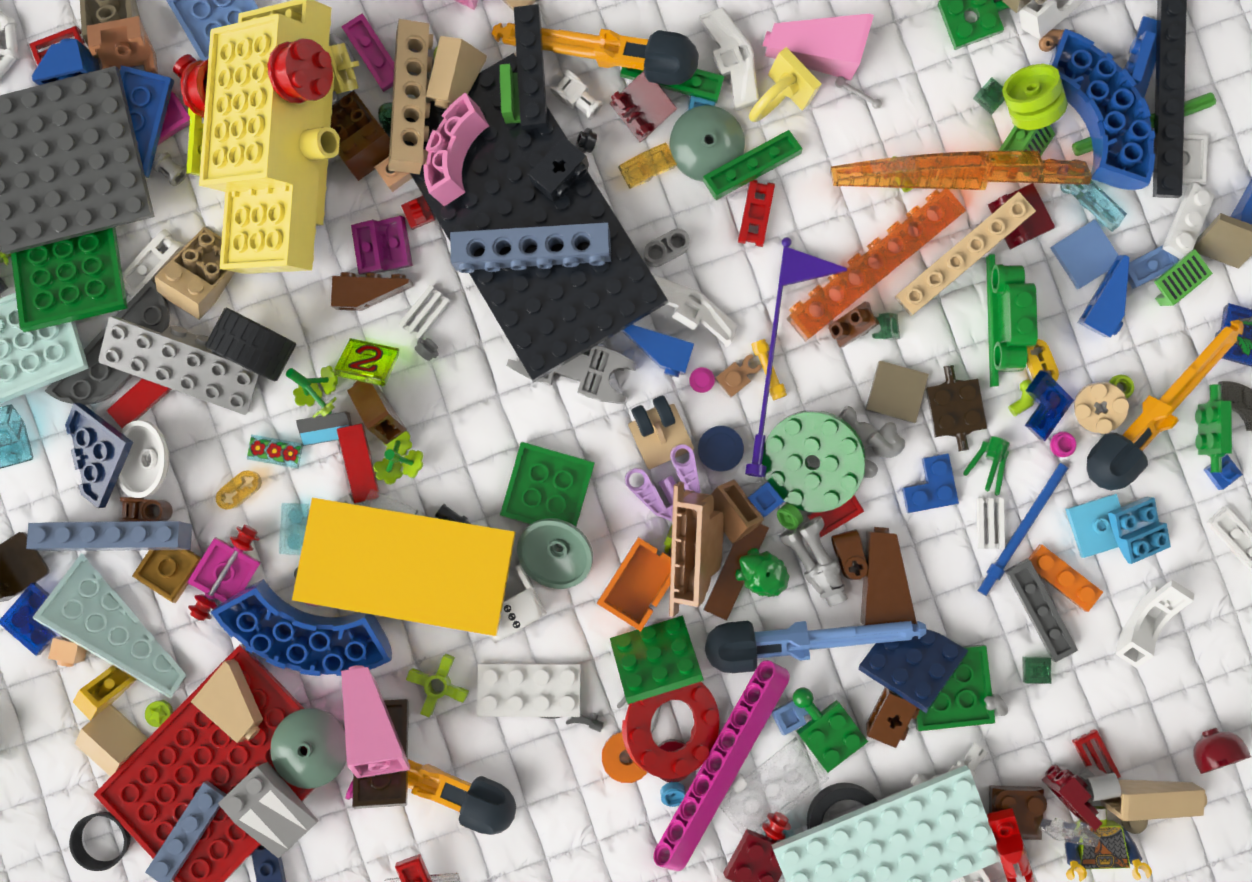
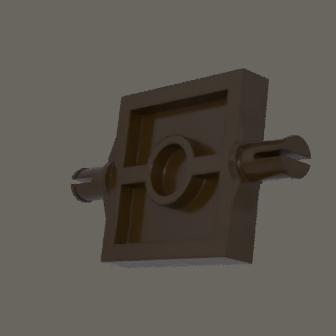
M954 365L944 366L946 382L926 388L934 437H956L958 452L969 450L966 435L973 431L987 429L979 380H956Z

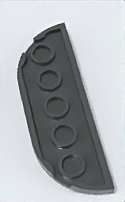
M151 279L127 303L128 308L121 310L116 315L118 318L160 333L169 327L170 313L168 302L162 294L157 292L156 282ZM106 327L84 349L89 369L51 383L45 390L46 393L65 403L91 405L112 397L132 378V374L99 363L98 359Z

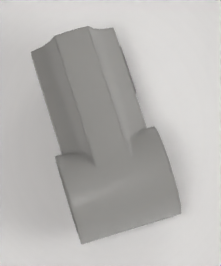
M1095 765L1085 767L1084 772L1080 774L1081 779L1088 785L1087 789L1092 796V801L1121 797V787L1114 772L1106 774Z

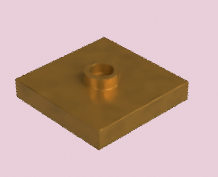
M149 550L132 577L170 602L176 603L188 586L187 582L202 557L191 550Z

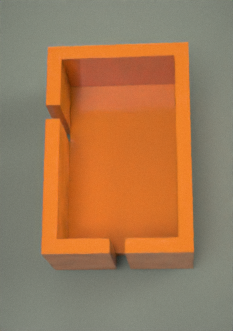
M638 536L598 599L597 604L641 632L653 613V609L649 605L652 603L653 606L657 607L670 586L671 557L664 552H661L660 555L656 554L658 548Z

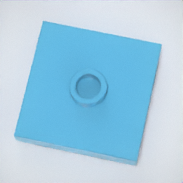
M1117 494L1108 495L1065 509L1081 558L1119 547L1108 516V512L1121 507Z

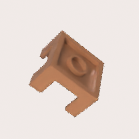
M139 16L87 26L88 48L92 56L98 54L102 62V69L113 66L120 69L121 65L126 67L144 65V71L158 74L156 53Z

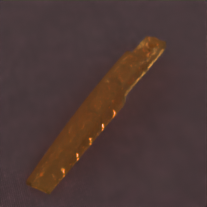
M967 151L921 154L831 166L830 168L833 186L986 190L988 182L1089 185L1092 179V174L1086 161L1077 159L1071 161L1042 160L1039 151Z

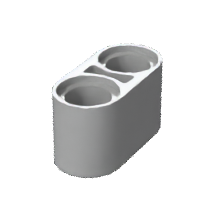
M677 228L650 241L644 249V260L647 265L655 268L660 267L683 255L689 246L690 238L688 233L683 229ZM674 237H680L684 240L685 244L680 248H676L671 244V240ZM651 249H659L662 252V257L657 260L650 258L648 252Z

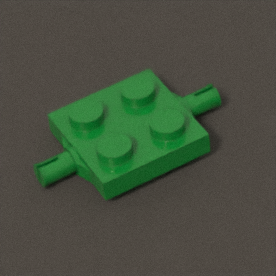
M1213 384L1209 385L1210 400L1205 404H1199L1195 413V421L1198 424V435L1195 439V445L1198 449V455L1210 457V472L1221 473L1222 457L1225 454L1232 453L1231 401L1221 400V385Z

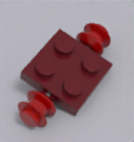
M780 812L768 813L767 817L770 822L762 824L766 835L746 829L723 872L726 879L732 882L779 881L782 871L771 845L779 842L778 840H784L786 836L783 830L791 829V825L788 822L789 819Z

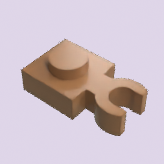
M752 354L744 358L741 367L734 362L715 377L716 381L730 398L751 382L747 377L748 374H756L762 368L761 365L753 369L748 366V361L754 357Z

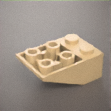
M203 227L155 276L157 292L198 320L216 303L235 272L220 269L222 238L206 227Z

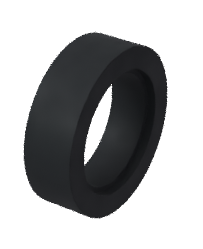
M836 783L821 790L812 800L807 813V830L821 825L827 810L839 801L853 800L867 806L878 800L867 789L857 784Z

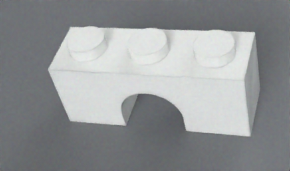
M1031 0L1019 11L1022 29L1041 39L1086 0H1047L1041 5Z

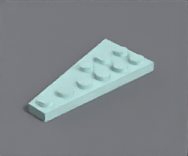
M83 553L79 555L33 616V619L169 698L173 697L186 678L185 672L167 651L161 647L155 640V637L143 626L137 616L107 584Z

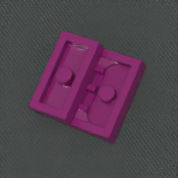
M400 215L380 221L372 219L351 225L359 275L413 266L405 217Z

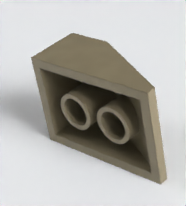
M80 0L82 37L87 45L88 25L136 16L140 17L136 0Z

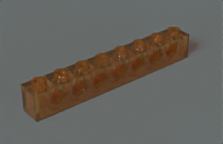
M948 187L941 192L938 189L933 191L925 198L928 203L921 208L918 205L912 208L906 214L908 217L906 221L902 224L899 221L895 222L886 230L888 235L882 240L879 237L874 239L866 246L869 251L863 256L860 253L853 256L847 262L849 264L848 271L830 275L828 277L830 282L822 288L819 284L808 293L811 297L804 304L798 301L789 309L791 314L786 319L805 342L966 211ZM928 210H932L937 214V221H933L928 217ZM908 226H914L918 230L917 237H913L908 233ZM888 242H895L899 247V252H891L888 248ZM873 257L879 261L880 266L878 269L870 267L868 263L869 258ZM849 274H857L860 278V284H852L849 281ZM829 290H838L841 294V299L839 301L832 300L829 296ZM811 305L820 307V317H814L810 314L809 307Z

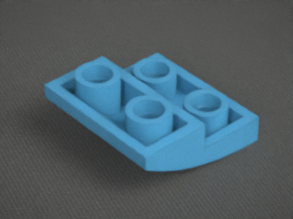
M1147 496L1108 512L1113 534L1127 563L1133 564L1171 547L1167 523L1159 522L1154 497Z

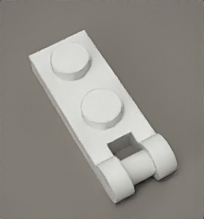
M166 229L160 231L122 272L125 290L134 297L150 279L155 280V276L184 248V245L180 241H175L172 238V234ZM163 245L168 248L164 253L159 250Z

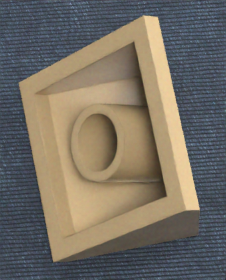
M111 704L81 728L75 745L111 777L148 737Z

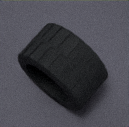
M226 307L221 313L205 346L256 374L272 381H278L296 347V343Z

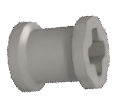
M168 152L162 153L153 163V170L161 172L169 179L168 181L172 186L179 185L187 176V168L179 166L174 162Z

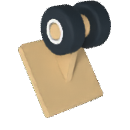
M663 395L653 399L654 408L647 411L643 405L632 408L631 412L635 421L628 424L649 470L670 461V452L676 445L685 444L694 450V446L675 405H669ZM683 448L677 450L675 458L688 453V451Z

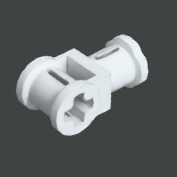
M566 70L564 78L556 87L552 86L550 90L562 103L568 105L573 110L575 107L579 108L586 114V118L591 120L599 112L603 102L597 101L589 95L587 86L574 73Z

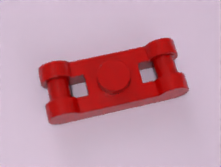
M753 180L748 185L738 243L745 244L750 242L755 243V246L763 247L775 183L767 182V184L757 183L758 180ZM755 193L765 194L764 200L755 198ZM749 225L759 227L758 233L748 232Z

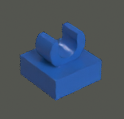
M1228 454L1222 457L1221 473L1210 472L1211 464L1203 469L1218 490H1224L1243 475Z
M766 481L748 496V499L763 517H766L784 502V499L769 481Z

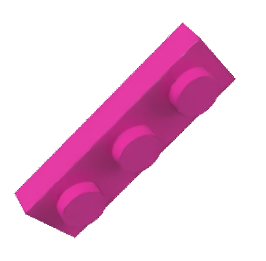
M362 13L341 27L382 91L385 92L393 87L394 61Z

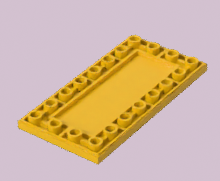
M312 497L292 601L497 636L516 532Z

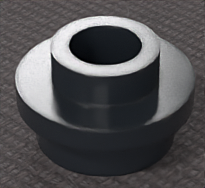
M586 128L584 132L581 131L579 133L576 146L583 153H591L596 145L597 134L593 133L592 129Z

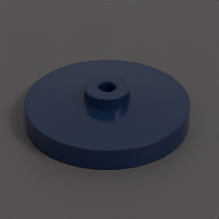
M712 427L699 440V458L707 468L713 471L724 472L731 470L739 464L743 457V441L740 435L730 427Z

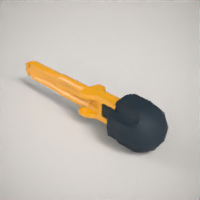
M499 23L493 27L491 34L497 42L502 38L504 44L516 46L515 24L507 23V26L503 28L502 23ZM542 28L543 50L552 51L557 54L596 59L598 66L604 68L620 66L644 70L646 79L652 83L679 85L691 79L698 68L699 53L696 46L687 36L680 33L657 30L649 36V39L622 36L607 29H601L599 35Z
M1233 320L1230 322V327L1225 326L1159 400L1149 395L1143 402V413L1123 435L1118 433L1105 434L1097 442L1087 456L1086 470L1089 478L1098 487L1110 491L1123 489L1134 482L1146 469L1148 460L1143 450L1159 432L1172 429L1179 420L1172 413L1237 342L1238 335L1243 334L1244 325L1242 321Z
M408 759L410 770H408V788L412 789L411 793L460 812L458 819L460 825L481 834L494 835L502 833L509 828L515 819V799L509 789L502 784L484 776L476 777L470 783L448 774L433 765H422Z

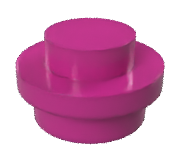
M700 367L691 373L689 383L694 391L705 393L714 386L715 377L711 370Z
M1056 433L1050 440V449L1058 457H1068L1076 450V440L1070 433Z

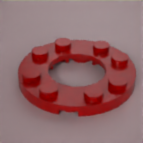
M702 682L628 704L629 707L625 720L622 721L623 741L630 758L643 771L664 779L680 778L697 770L709 757V752L718 738L720 720L716 701L710 690ZM670 700H680L688 705L693 714L694 726L691 730V737L682 748L675 751H664L653 741L651 720L655 711L663 703Z

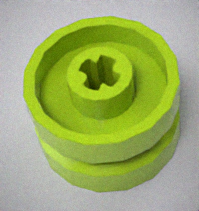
M1035 64L1024 67L1012 74L1005 81L1002 89L1012 123L1019 129L1036 130L1049 126L1061 118L1068 106L1059 71L1052 65Z

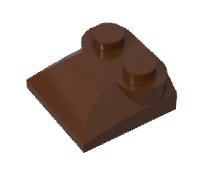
M989 785V813L1012 808L1022 839L1042 840L1043 813L1047 808L1044 789L1032 786Z

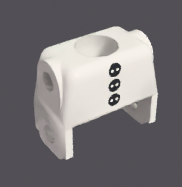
M521 564L515 567L516 570L509 571L498 634L497 636L489 635L494 643L507 638L547 614L530 578Z

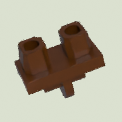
M865 301L830 324L828 329L832 337L836 339L839 347H845L860 336L866 335L871 329L879 325V322L872 313L870 303Z

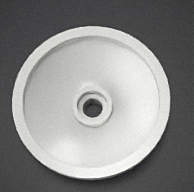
M137 420L128 423L120 431L133 441V445L118 477L117 484L127 495L134 498H144L154 494L164 482L169 468V450L167 442L158 427L151 422Z

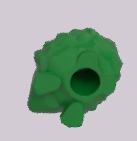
M751 548L747 552L748 555L740 558L741 569L736 570L735 577L738 581L744 580L745 588L750 589L752 593L762 597H775L787 589L790 578L787 568L781 559H778L769 551L759 553L757 548Z

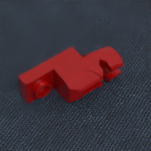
M1010 808L986 814L997 842V851L1007 881L1017 882V875L1013 864L1018 863L1026 882H1035L1013 809Z

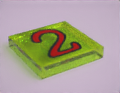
M350 338L334 368V376L385 386L399 357L400 348Z

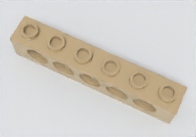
M404 19L398 20L395 42L389 171L420 174L422 165L427 163L428 151L423 149L424 142L428 141L429 126L424 125L425 118H429L430 103L426 102V94L430 81L427 79V72L431 73L432 57L428 56V49L432 50L433 34H429V23ZM409 49H415L418 52H412ZM408 72H414V73H416L417 75L414 76V75L409 74ZM407 95H414L416 99H411ZM405 118H412L416 122H409ZM404 141H410L414 146H408Z
M1017 192L895 296V299L910 316H913L1033 215L1036 210L1020 192Z

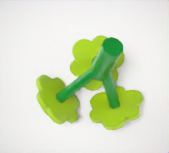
M332 366L322 367L320 378H306L295 369L289 368L286 372V377L298 384V388L293 390L296 405L304 406L306 404L311 407L316 401L321 408L315 412L313 418L319 414L323 417L331 414L335 408L333 403L337 398L334 397L325 403L321 399L323 394L319 390L317 383L321 384L326 395L336 390L338 376L333 371Z
M405 431L386 445L385 458L382 461L375 462L373 466L375 472H377L376 478L384 480L389 485L394 484L396 479H400L403 474L408 475L410 478H415L418 471L423 467L422 451L410 450L408 455L404 456L407 449L412 447L410 433Z

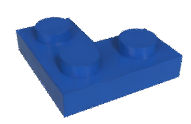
M949 453L922 458L926 484L902 488L907 513L959 504Z

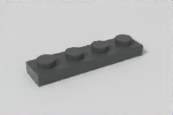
M1025 559L1005 570L1052 661L1058 662L1078 651L1032 562L1029 559Z

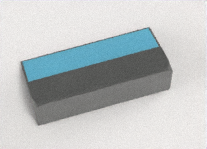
M347 411L327 414L324 417L316 416L315 418L310 417L296 420L303 446L339 440L337 428L352 425L350 412Z

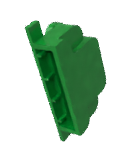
M990 254L986 256L990 387L999 386V372L1023 371L1027 364V348L1033 347L1037 343V296L1035 284L1025 283V270L1022 265L1004 266L1003 264H995V254Z

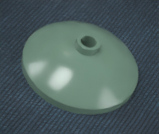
M703 105L688 110L676 121L671 131L669 148L677 168L687 177L703 182L704 175L744 154L745 138L739 122L732 114L720 107ZM706 136L712 137L713 143H705L704 138Z
M546 518L535 521L523 531L518 541L517 555L522 568L528 576L543 586L554 589L571 588L581 583L591 570L593 551L589 540L576 526L564 520Z
M317 708L301 709L285 717L277 726L271 741V758L275 769L285 781L300 788H317L334 780L341 773L347 762L345 728L342 723L331 713ZM302 746L308 749L307 755L301 753Z

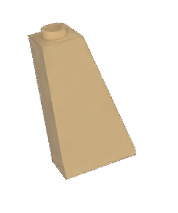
M1118 779L1121 787V797L1101 800V805L1122 821L1204 816V807L1207 805L1205 789L1193 782Z

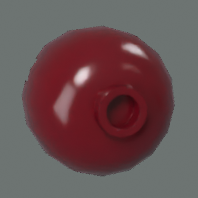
M1217 728L1202 732L1204 738L1197 741L1193 748V758L1200 774L1251 758L1248 747L1238 735L1229 731L1219 732Z

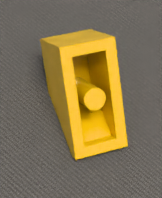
M112 665L82 687L74 698L73 703L91 721L106 707L116 701L137 679Z

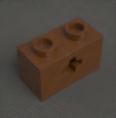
M884 687L866 723L867 736L896 748L900 740H905L909 730L908 725L911 719H916L920 709Z

